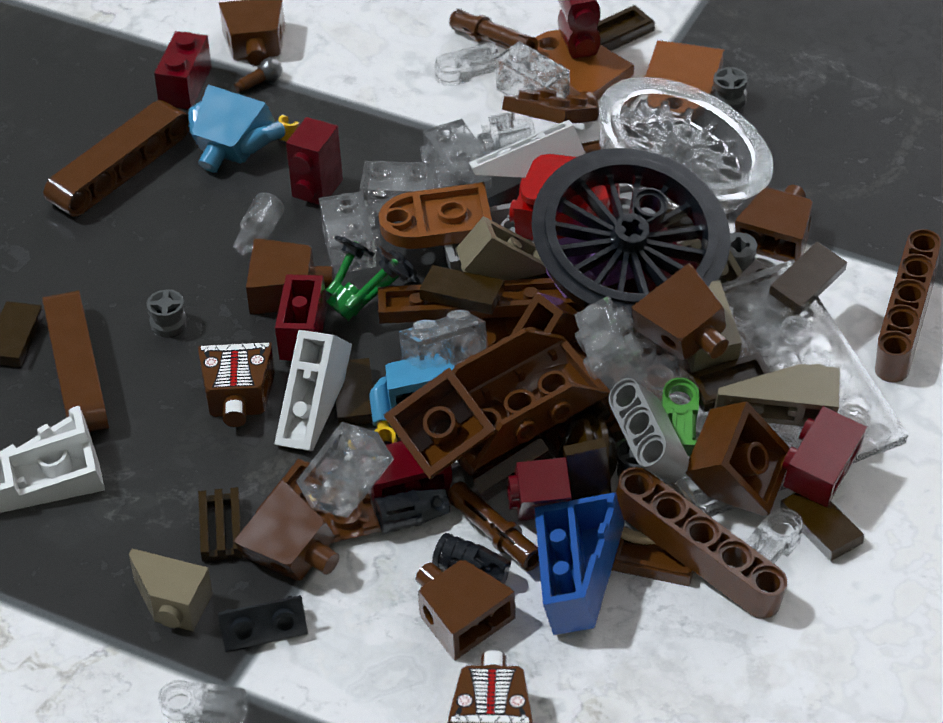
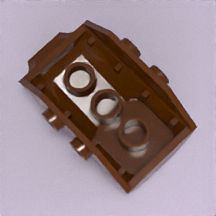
M523 328L481 352L468 357L452 369L453 373L497 431L457 461L470 476L478 478L539 437L609 396L616 382L596 359L578 354L564 336Z

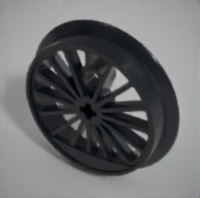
M609 148L578 156L562 165L546 180L537 195L533 207L532 235L534 244L552 280L577 305L605 318L634 322L631 307L649 294L642 269L658 287L667 280L658 267L671 275H674L684 267L668 257L697 262L700 265L696 271L709 287L712 281H718L729 257V224L725 211L714 192L699 176L687 167L668 157L650 151L632 148ZM615 184L633 185L629 214H624ZM600 185L605 186L614 216L590 188ZM576 195H580L598 217L571 203L569 200ZM667 198H669L679 207L665 215L668 207ZM641 208H650L654 210L656 213L649 214L644 212ZM562 212L587 227L557 222L555 219L558 213ZM685 216H688L694 224L693 227L660 231ZM557 235L586 242L560 245ZM699 239L701 240L702 250L670 243ZM594 254L575 266L567 258ZM609 260L595 281L583 275L585 272ZM621 260L617 290L602 286ZM628 262L638 293L623 292Z

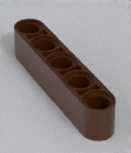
M163 100L153 102L55 173L45 184L43 190L45 200L73 217L82 215L179 143L190 130L188 114Z
M928 229L915 230L907 238L879 334L875 373L880 379L887 382H900L909 375L938 271L941 238L937 233Z
M76 290L42 297L66 418L69 417L70 409L80 406L89 433L109 429L80 291Z
M632 467L622 472L619 477L616 494L625 521L749 614L763 619L777 614L787 588L788 580L786 574L777 565L649 471L639 467Z

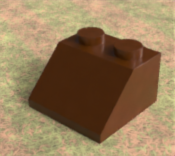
M450 367L384 414L392 429L430 480L497 432Z
M747 401L710 409L690 456L686 474L708 497L761 516L770 515L787 471L782 468V464L790 447Z

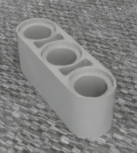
M624 378L618 381L611 389L608 400L636 461L665 483H674L680 480L688 469L689 459L661 401L632 378Z

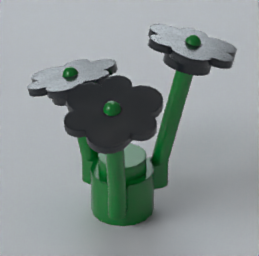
M335 236L334 239L343 244L341 251L346 256L334 281L326 289L331 294L326 303L347 321H350L354 315L356 316L368 302L378 295V287H388L396 279L402 282L407 281L410 284H418L420 282L416 269L400 252L396 253L394 250L386 252L379 246L376 250L381 258L378 263L382 269L360 290L349 281L345 286H342L341 284L353 259L361 260L363 255L374 257L375 253L357 241L353 242L348 238Z

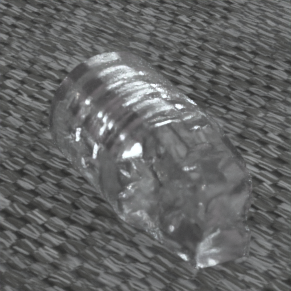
M259 193L256 195L239 224L241 230L233 244L242 255L252 252L254 238L269 239L285 211L281 200L270 193Z

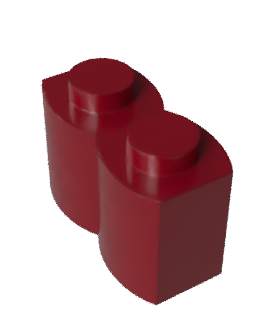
M558 0L561 7L557 20L558 28L572 59L596 55L601 43L600 34L597 29L601 10L597 0Z

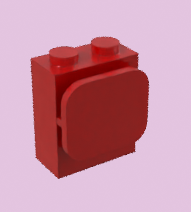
M544 154L533 160L526 177H523L520 182L518 199L512 200L510 205L509 220L514 222L516 234L525 239L533 240L532 212L540 189L558 168L576 157ZM615 184L620 199V184ZM600 185L590 188L614 216L605 186ZM576 195L569 200L571 203L598 217L580 195ZM562 212L558 213L555 219L557 222L587 227ZM557 235V239H558V240H559V239H562V238H565V237H563V236H558V235Z

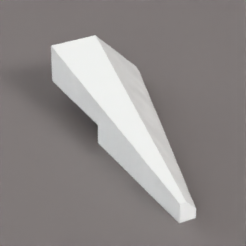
M80 406L70 409L69 417L51 428L48 424L38 428V436L18 448L12 444L0 451V513L105 490L99 460Z

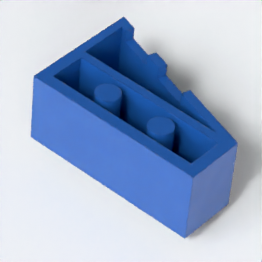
M616 492L534 507L543 607L553 636L592 629L596 626L625 525Z

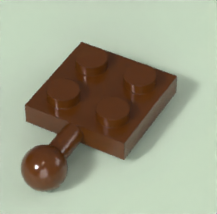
M536 88V91L521 89L518 91V95L504 96L502 110L560 124L567 120H570L572 123L598 121L600 107L597 97L591 92L583 91L576 95H567L566 98L556 97L557 91Z

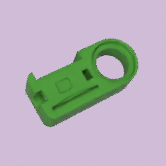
M674 378L665 384L661 403L687 455L691 456L697 442L696 421L699 412V390L689 379ZM673 392H683L690 397L691 401L687 404L679 405L671 401L669 395Z

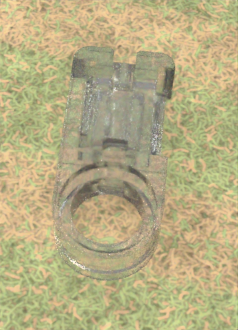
M493 42L442 54L434 62L435 79L440 84L446 86L470 82L472 77L499 71L500 74L504 72L503 56L501 53H498V47ZM453 67L457 68L458 70L443 71L442 69Z
M789 509L774 510L770 515H767L745 543L775 564L782 554L788 557L800 543L802 519L796 512ZM779 524H786L795 531L788 535H781L772 528Z
M175 680L164 685L158 695L162 717L169 723H243L248 709L246 690L238 687ZM176 696H186L191 700L187 706L180 709H174L167 705Z

